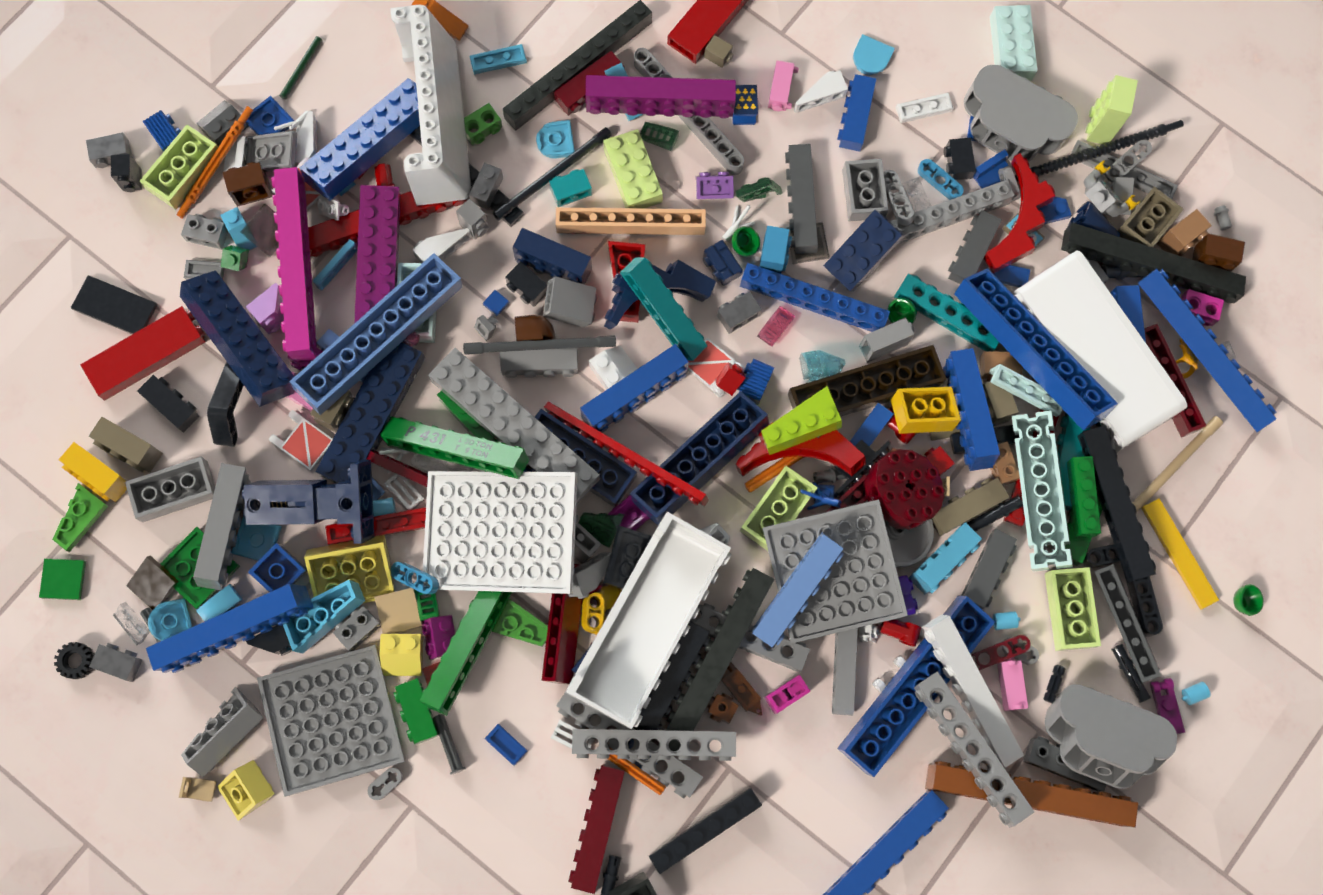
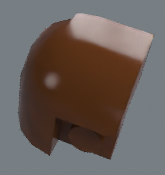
M515 316L516 341L556 339L553 325L543 316Z

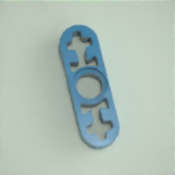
M930 159L920 162L918 174L949 200L962 196L964 192L963 186ZM927 166L930 167L929 170H926V171L923 170L924 167H927ZM942 176L945 179V183H937L936 177ZM957 189L958 192L953 195L951 193L952 190Z
M395 562L391 566V576L393 579L423 594H434L437 592L439 582L435 577L405 562ZM414 573L417 575L415 583L412 582V575Z

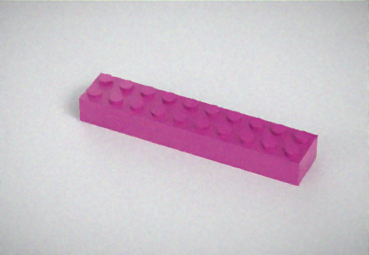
M297 167L274 169V177L271 178L273 188H275L273 203L277 212H274V220L278 224V230H275L276 241L279 242L276 254L278 260H280V266H278L277 270L282 283L279 285V293L283 298V303H280L281 314H284V321L281 322L282 332L285 333V340L282 341L283 350L287 352L288 357H291L295 363L313 361L317 357L305 181Z

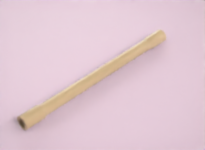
M1214 416L1206 424L1207 426L1136 498L1132 504L1135 505L1137 512L1189 457L1222 426L1223 421L1219 417Z

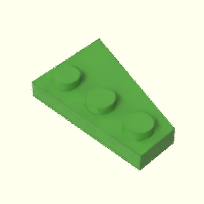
M79 483L75 488L77 491L74 498L69 501V509L65 517L61 519L52 539L69 553L108 507L107 504Z
M508 599L492 632L543 647L546 643L548 626L511 599Z

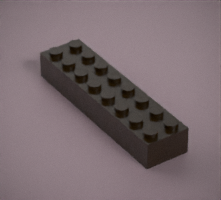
M931 345L789 389L788 397L792 409H794L827 386L841 417L874 407L878 403L890 402L898 389L939 387L947 379L935 347Z

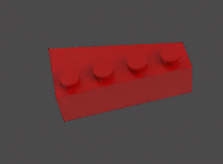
M608 241L613 279L634 258L645 257V244ZM640 300L635 301L626 310L620 321L638 323Z

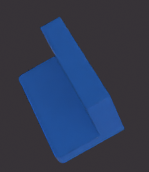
M1005 149L976 167L973 178L981 189L1001 182L998 171L1009 166L1006 162L1009 154Z

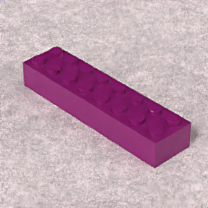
M586 75V112L591 114L609 113L611 115L623 113L631 116L637 114H645L647 116L664 115L667 117L682 115L683 117L701 116L703 118L717 116L725 119L733 117L736 99V80Z
M360 185L354 324L397 286L401 201L399 187Z

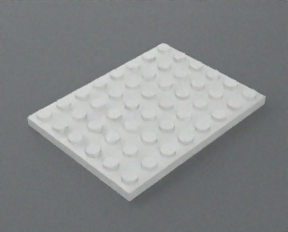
M428 471L423 572L438 580V590L573 594L578 473L523 472L520 479H515L492 472Z

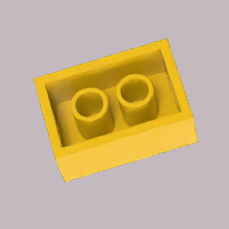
M952 387L898 389L891 399L899 434L953 431L961 421Z
M75 442L58 459L64 464L61 468L107 502L111 499L116 503L127 490L124 478Z

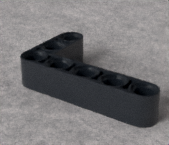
M227 361L209 403L207 418L213 443L215 445L235 447L238 433L233 412L244 385Z
M1114 544L1087 551L1083 564L1090 568L1120 563ZM1109 550L1114 552L1115 559L1109 556ZM1090 554L1096 556V563L1091 561ZM1150 577L1127 583L1134 611L1145 636L1150 637L1159 634L1163 629V624ZM1138 584L1143 587V593L1138 591ZM1143 603L1148 605V613L1143 610ZM1149 622L1154 626L1153 632L1148 629Z

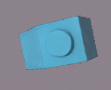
M238 207L220 215L237 247L246 248L249 251L258 247Z

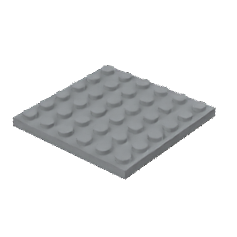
M879 499L763 527L778 592L821 532L844 548L842 550L844 553L843 557L838 563L834 562L830 567L832 570L826 580L822 578L819 582L820 588L814 596L810 595L808 597L807 607L802 613L798 611L795 615L796 622L790 629L788 628L791 644L908 616Z
M376 645L257 678L284 797L405 762Z

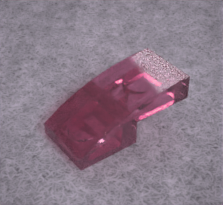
M779 306L757 337L773 347L794 320L795 315Z

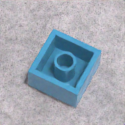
M767 225L759 267L779 274L786 270L789 258L788 252L792 236H789L790 229Z

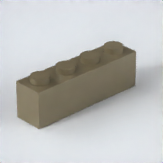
M997 477L994 480L988 478L980 483L981 487L977 489L972 487L964 492L965 496L959 498L957 495L948 500L949 504L944 507L942 506L932 518L933 526L939 536L950 532L1010 498L999 478Z

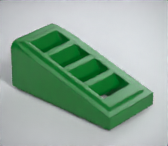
M415 590L420 621L423 622L431 617L441 616L436 593L431 594V597L421 599V595L425 594ZM433 601V604L422 606L424 602ZM434 608L433 612L424 614L423 610Z

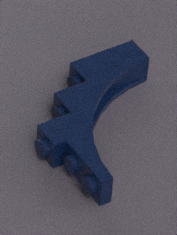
M679 259L673 264L670 263L666 271L652 264L653 270L662 277L663 284L672 293L690 296L701 302L711 296L716 281ZM619 273L615 275L612 281L614 283L612 291L616 293L612 299L613 307L605 315L606 322L604 327L610 330L618 325L626 310L635 301L639 300Z

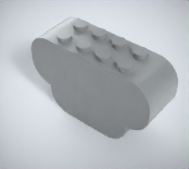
M999 65L983 67L964 97V107L967 113L974 117L970 124V130L975 141L996 153L1005 149L1009 154L1007 159L1010 161L1019 153L1029 162L1037 153L1049 155L1057 152L1072 134L1078 122L1075 108L1063 100L1062 97L1048 92L1044 87L1037 86L1029 79L1022 78L1012 70Z
M1077 684L1066 687L1046 712V731L1054 741L1061 744L1060 755L1065 765L1079 774L1115 788H1129L1142 775L1154 773L1176 750L1177 734L1173 725L1167 719L1149 710L1136 707L1131 703L1118 700L1111 695L1095 691L1093 688Z

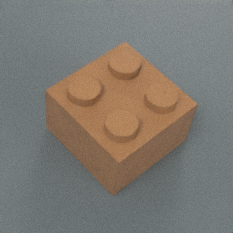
M1196 209L1171 228L1157 244L1163 251L1182 256L1208 234L1207 230L1212 225Z

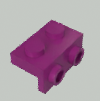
M630 495L608 513L609 518L617 528L618 526H623L636 530L650 519L633 503Z
M452 615L431 617L423 621L422 633L426 639L425 651L429 656V660L442 657L447 651L451 638L455 635Z

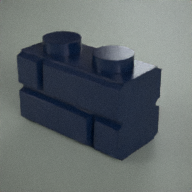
M723 240L704 250L703 262L706 267H711L713 270L712 275L717 283L721 282L725 286L742 275L743 270Z

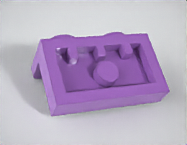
M700 172V176H695L696 199L734 198L733 175H729V172H718V175H711L710 172Z

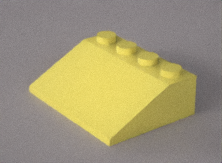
M385 535L376 536L362 544H354V541L306 550L304 559L314 597L347 580L359 583L365 598L364 603L375 601L374 597L395 592Z

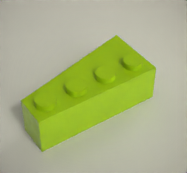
M826 386L761 432L768 453L771 455L842 428V420Z

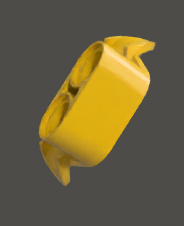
M605 585L599 593H592L583 599L581 624L585 631L594 635L598 634L606 620L605 612L608 609H612L622 591L620 588ZM591 597L597 601L596 608L590 604ZM590 617L595 619V627L589 625Z

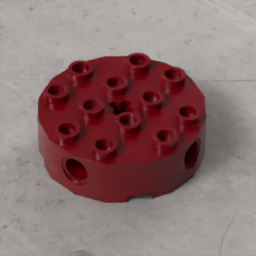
M898 449L887 453L872 465L865 479V492L868 502L879 499L884 520L889 522L888 525L896 529L910 530L921 526L932 519L942 507L944 488L938 469L926 457L913 450Z

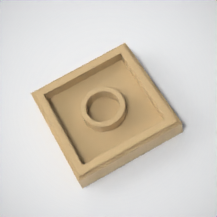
M413 588L374 597L383 634H391L422 626Z

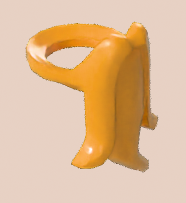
M1180 339L1181 345L1179 347L1183 351V357L1176 360V363L1186 362L1191 365L1190 369L1182 374L1183 378L1186 379L1198 369L1199 359L1183 339Z

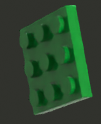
M196 527L160 563L179 581L174 589L195 609L200 608L217 591L216 589L197 586L193 578L204 532L199 527ZM233 559L231 566H227L226 573H228V579L240 567Z

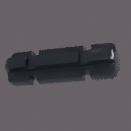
M1055 665L1052 672L1054 674L1050 677L1046 689L1048 691L1047 693L1045 692L1043 698L1048 703H1053L1056 700L1057 696L1055 694L1059 691L1063 679L1061 676H1064L1066 670L1061 665Z

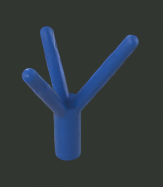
M812 482V484L818 487L817 492L821 496L803 489L800 490L805 495L821 500L807 507V510H812L824 504L837 508L841 506V500L827 497L815 482Z

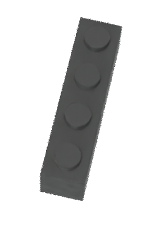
M981 210L979 215H974L970 223L973 227L971 231L967 230L963 238L966 242L964 246H959L955 254L958 258L956 262L952 261L948 269L951 272L948 279L961 284L965 278L977 273L1002 219Z
M994 529L990 533L961 596L969 597L981 609L989 607L993 599L991 597L993 589L997 590L1001 582L999 579L1001 572L1004 573L1009 565L1007 562L1009 555L1012 556L1017 548L1015 545L1016 538L998 529Z

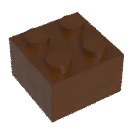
M251 162L246 164V166L233 167L222 172L227 192L237 207L273 197L268 176L260 162Z
M1208 233L1194 246L1192 260L1231 272L1242 263L1245 242Z

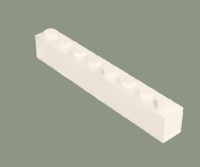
M940 615L922 626L925 631L924 637L932 644L935 657L941 661L944 674L950 678L953 684V691L962 700V708L966 713H969L971 721L1003 767L1006 768L1023 757L1024 754L951 617Z

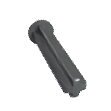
M439 714L433 717L452 770L450 774H456L465 770L466 768L462 767L444 715Z

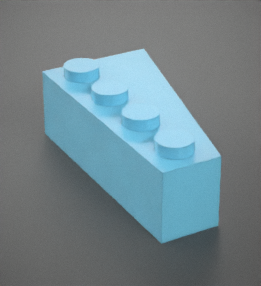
M966 522L963 523L908 579H911L913 584L924 595L929 591L933 593L940 586L938 583L942 579L946 580L952 575V569L956 565L959 567L967 560L965 556L969 552L973 553L980 547L978 542L982 538Z
M347 580L312 598L311 602L314 608L308 610L307 615L296 618V616L292 617L289 623L283 625L292 651L305 653L365 602L359 583Z

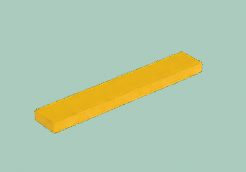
M1160 498L1141 508L1200 610L1219 601Z

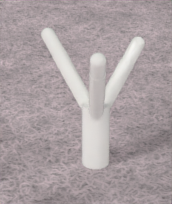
M306 110L296 121L275 126L274 130L286 127L292 130L297 127L296 132L298 133L309 111Z
M750 205L745 208L738 220L739 206H736L732 226L722 236L725 241L728 242L738 228L755 225V222L739 225L750 209Z
M381 448L379 455L400 453L396 460L400 461L404 454L410 453V451L398 448Z

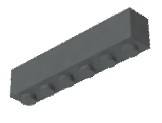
M811 144L789 145L788 152H785V163H789V169H786V179L790 180V185L787 186V196L791 197V202H788L789 214L792 213V219H789L790 231L793 230L794 235L791 240V248H794L795 254L817 253L818 242Z
M1112 564L1094 571L1142 683L1162 676L1115 565Z

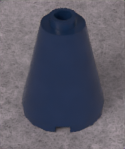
M1089 201L1085 202L1076 211L1078 213L1075 218L1072 217L1068 224L1069 226L1071 223H1075L1117 237L1120 236L1116 228Z

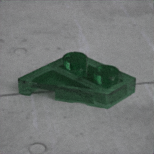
M766 177L759 179L754 184L743 185L741 189L735 191L737 198L743 202L766 198V193L775 191L777 195L783 194L781 186Z
M583 512L578 523L602 545L610 548L624 514L607 515V513L594 514Z

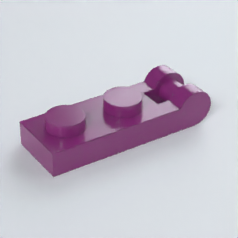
M1166 678L1162 682L1157 680L1151 681L1150 687L1157 714L1167 719L1173 725L1176 734L1185 733L1174 692L1173 680ZM1165 689L1166 695L1162 696L1161 690Z

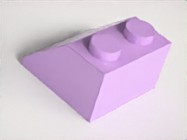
M274 283L246 306L251 315L268 334L278 331L281 327V322L284 321V314H281L280 303H283V298L280 296L277 283Z

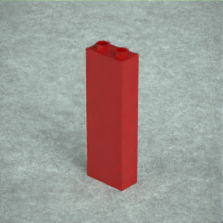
M697 0L668 34L667 44L696 64L704 55L705 48L713 36L719 37L749 0Z
M181 306L83 362L80 366L97 395L105 401L206 342L203 338L205 333L200 325L196 326L193 322L196 319L190 310L187 311Z

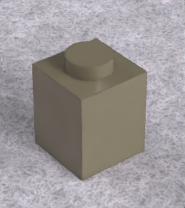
M714 35L705 48L704 58L723 68L726 63L731 61L734 55L732 53L733 45Z

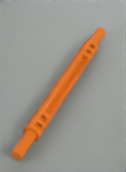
M247 106L238 121L235 120L195 184L189 190L185 197V202L176 214L183 219L191 205L196 203V200L200 197L213 174L245 128L244 124L252 114L253 109Z

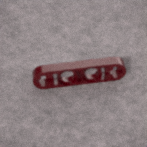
M370 450L367 460H371L372 463L427 487L428 473L387 455H379L378 451Z
M1018 635L970 655L971 657L975 656V662L979 666L978 670L980 671L1025 653L1029 650L1031 643L1028 637ZM1019 638L1022 641H1026L1025 649L1022 650L1021 647H1017L1014 649L1016 653L1012 654V649L1008 642L1011 641L1012 645L1018 643L1017 639ZM999 646L1007 647L1008 655L1006 657H1000L997 654ZM981 653L989 655L990 661L988 664L983 665L979 662L978 658Z

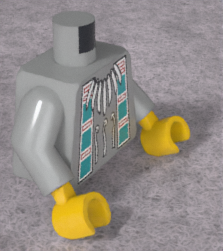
M1103 160L1085 178V195L1102 214L1117 217L1128 209L1133 210L1140 201L1134 202L1132 199L1135 195H1131L1122 203L1100 177L1110 170V166L1104 167L1103 163L1105 160Z

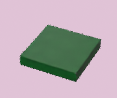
M44 558L39 598L81 600L86 561Z

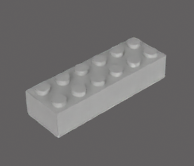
M221 463L193 576L199 587L222 590V586L227 584V566H231L233 559L231 549L236 546V528H240L242 521L240 511L245 508L242 490L244 485L251 483L246 467Z

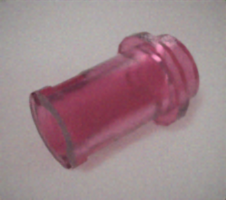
M413 332L402 342L410 344L411 347L413 345L417 346L420 335L417 332Z

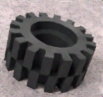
M69 642L68 645L64 644L62 646V650L58 649L59 655L54 657V659H57V662H54V666L58 667L56 671L60 672L61 676L78 679L84 678L85 675L91 673L89 670L93 668L89 666L95 653L91 652L92 649L78 642ZM79 653L82 657V663L79 667L73 669L69 666L68 659L72 654Z

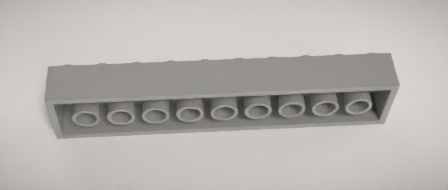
M454 348L428 375L434 385L496 440L509 446L522 447L529 458L527 467L532 472L578 473L577 504L600 480V475L458 349Z

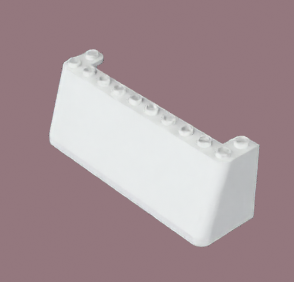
M412 5L390 8L391 18L395 24L402 46L403 61H414L423 153L408 155L404 160V170L416 205L465 200L469 198L472 188L456 42L426 6Z
M1076 250L1013 292V295L1118 403L1110 414L1100 421L1101 426H1105L1106 431H1109L1111 435L1110 442L1116 452H1119L1187 408V402L1080 251Z
M667 512L655 530L565 693L629 729H632L633 726L638 727L643 717L640 715L642 707L646 709L651 700L648 697L651 690H656L661 680L658 678L662 671L664 673L667 671L671 663L668 661L671 654L675 655L681 645L678 643L680 637H685L688 633L690 619H695L700 610L697 606L701 600L705 601L710 592L707 590L709 584H714L719 576V573H717L718 568L726 565L732 555L729 553L731 547Z

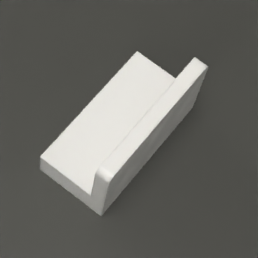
M238 136L237 142H234L225 156L223 172L233 167L246 166L248 140L245 136Z

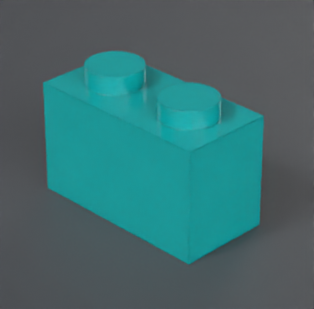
M584 169L573 170L568 175L556 176L549 181L557 207L592 196V187Z

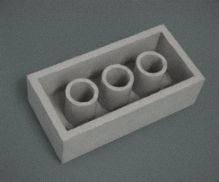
M198 457L125 482L135 519L141 522L211 500L215 491V484L208 461L203 457Z

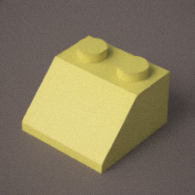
M381 634L380 662L383 675L422 676L424 636L421 634Z
M254 760L233 770L217 786L238 821L266 803L275 794L272 786L267 782L260 767L257 766Z

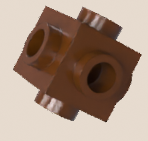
M725 693L717 694L715 697H711L707 705L709 708L707 713L711 714L709 718L718 723L724 721L729 724L739 705L732 702L733 698ZM723 705L724 711H720L718 706Z

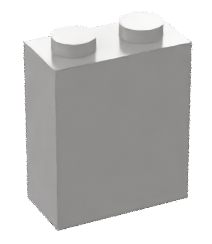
M556 276L553 277L547 284L543 317L583 328L592 324L595 318V313L593 312L594 305L597 301L596 288Z
M904 318L866 334L859 345L866 361L870 362L907 346L914 336V327L911 322L908 323L907 319Z

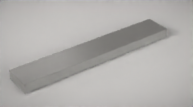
M1077 140L1070 156L1073 153H1081L1082 150L1085 152L1086 149L1091 150L1093 146ZM1106 153V155L1102 154L1100 157H1092L1091 160L1087 159V161H1082V163L1095 169L1096 165L1105 160L1103 165L1107 168L1119 158ZM1124 161V164H1125L1126 166H1131V165H1132V164H1130V163ZM1136 166L1123 176L1135 178V188L1149 193L1153 187H1156L1171 200L1178 185ZM1113 168L1109 174L1113 178L1118 177L1119 171Z

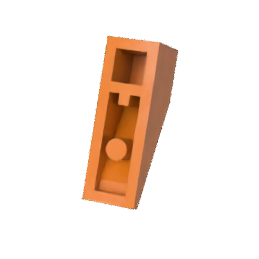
M414 0L411 6H426L449 35L459 41L469 27L468 24L435 0Z

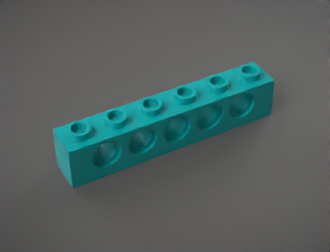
M908 273L894 298L903 297L911 300L919 313L985 352H993L999 343L964 304H959L950 295L937 291L935 286L922 282L916 275ZM914 291H920L922 296L915 295ZM930 300H935L938 306L932 305ZM946 310H952L954 315H949ZM963 319H967L970 325L964 324ZM979 329H984L987 335L981 334Z

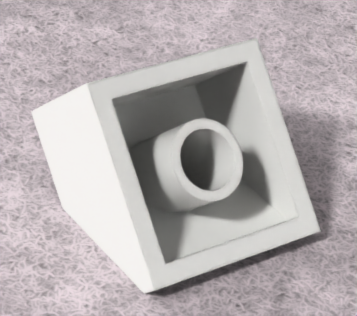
M621 345L604 350L589 360V367L606 390L637 370Z

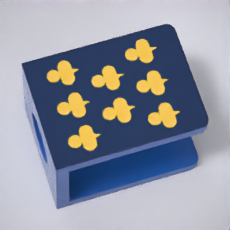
M736 85V99L732 117L733 125H755L756 116L758 115L757 85Z

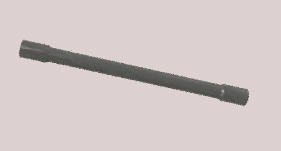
M612 335L591 338L513 342L464 343L463 351L464 355L488 352L615 347L616 337Z

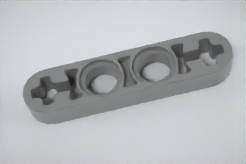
M1148 140L1138 141L1110 166V170L1113 168L1119 171L1118 177H1123L1151 152V143ZM1145 145L1147 147L1145 148L1146 153L1142 151L1136 156L1134 153L1140 149V146ZM1126 156L1132 157L1133 164L1131 166L1124 164L1123 160ZM1108 170L1100 177L1103 180L1107 179L1108 182L1106 184L1111 188L1114 185V178L1110 176V170Z
M894 170L884 171L886 195L896 220L901 225H910L914 221L913 208L898 174ZM893 189L899 190V192L892 193L890 191ZM897 202H903V203H905V204L899 206V205H896L895 203H897Z

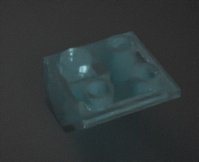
M821 350L804 352L799 357L803 380L809 379V381L841 373L846 364L845 359Z

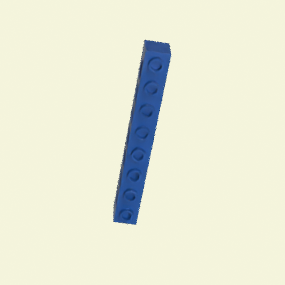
M747 263L740 283L742 288L870 332L885 327L890 313L888 310Z

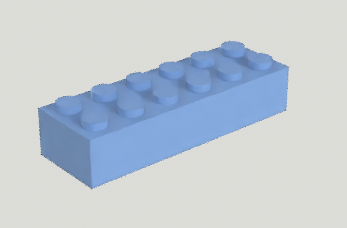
M821 532L754 625L752 634L770 647H773L775 644L779 645L785 637L783 633L785 629H790L796 622L795 615L798 611L802 613L807 607L808 597L810 595L814 596L819 590L821 579L826 580L832 572L830 568L834 562L838 563L843 557L844 553L842 550L844 548Z

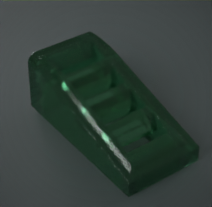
M645 122L640 135L643 141L673 151L679 137V131ZM648 128L651 129L649 136L645 135ZM654 131H657L656 137H652ZM661 133L664 134L663 138L659 139Z

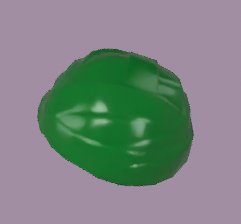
M742 226L732 236V247L737 254L749 257L758 251L760 237L753 228Z
M898 297L888 305L887 310L890 311L888 318L891 323L904 318L907 319L908 323L915 322L917 310L911 300Z
M1244 585L1235 592L1233 603L1236 610L1240 613L1253 616L1258 614L1263 608V595L1255 585Z

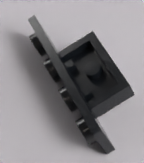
M863 440L859 441L855 447L865 455L866 464L853 476L840 467L834 466L847 479L835 492L834 497L843 496L850 489L849 486L853 482L856 483L864 476L862 473L866 469L870 471V468L880 456L883 457L889 453L891 442L888 440L875 452Z

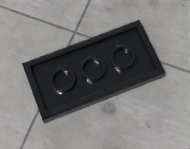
M88 275L71 309L127 333L134 334L148 325L158 304Z

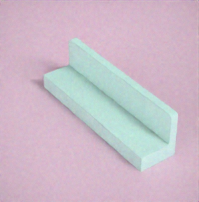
M1001 364L990 369L989 374L993 375L991 379L992 384L1044 411H1052L1055 417L1060 415L1062 408L1049 396L1041 385Z

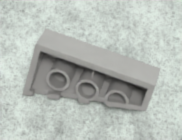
M577 348L500 352L501 373L507 378H515L517 375H524L529 378L536 377V375L554 377L556 374L572 377L574 374H578Z
M236 687L231 691L233 695L228 702L223 701L219 706L221 711L217 716L207 721L205 731L198 733L181 754L185 763L202 777L212 771L215 765L223 757L227 756L230 750L238 742H241L245 735L263 719L259 710Z

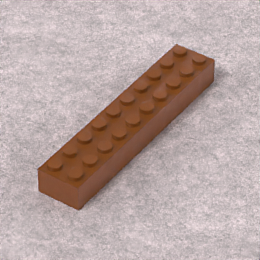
M942 761L935 762L934 765H928L925 789L987 801V794L976 785L974 775L971 771H967L963 765H954L953 768L951 763ZM981 769L982 772L987 773V770ZM1021 776L1012 779L1033 810L1136 828L1138 802H1132L1131 797L1112 795L1111 798V793L1093 792L1091 794L1090 789L1073 788L1071 790L1069 785L1053 784L1051 786V782L1033 780L1032 783L1031 778ZM993 780L992 787L999 791V783ZM1005 798L1004 804L1012 806L1011 800Z

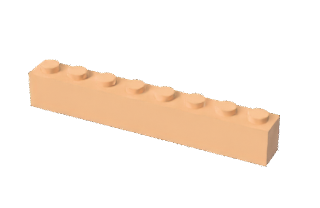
M556 207V233L705 235L706 209Z

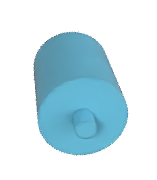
M394 498L373 501L374 517L396 513Z
M1016 611L993 614L995 630L1018 628L1019 621H1021Z
M1204 682L1197 683L1182 690V700L1188 705H1193L1211 696L1210 690Z

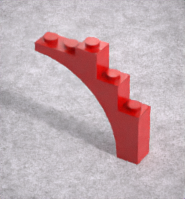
M1021 153L1014 156L1011 162L1020 186L1021 204L1018 219L1009 235L997 246L986 252L984 260L993 274L1032 254L1035 249V242L1028 235L1042 228L1045 223V216L1038 209L1051 203L1055 197V190L1052 185H1048L1046 180L1039 184L1038 176L1036 173H1032L1028 160L1025 157L1023 158Z
M834 430L821 435L819 438H813L771 455L768 453L761 432L759 433L761 442L754 444L751 450L746 455H742L737 460V463H735L738 473L745 476L754 468L776 459L795 456L813 457L828 461L853 476L866 464V460L862 452L840 432Z

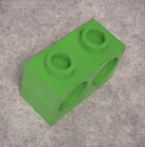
M490 103L464 118L466 138L471 145L482 143L485 137L498 133L502 127V121ZM488 119L493 120L491 123H486L485 121ZM472 129H478V131L474 133L470 132V130Z

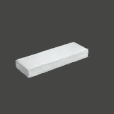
M949 93L897 104L896 110L900 123L952 112L953 106Z

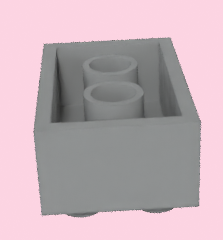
M882 159L845 161L842 174L848 221L866 220L874 210H878L886 217L888 203Z

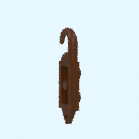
M730 662L721 679L722 683L745 712L750 711L762 716L761 697L734 664Z

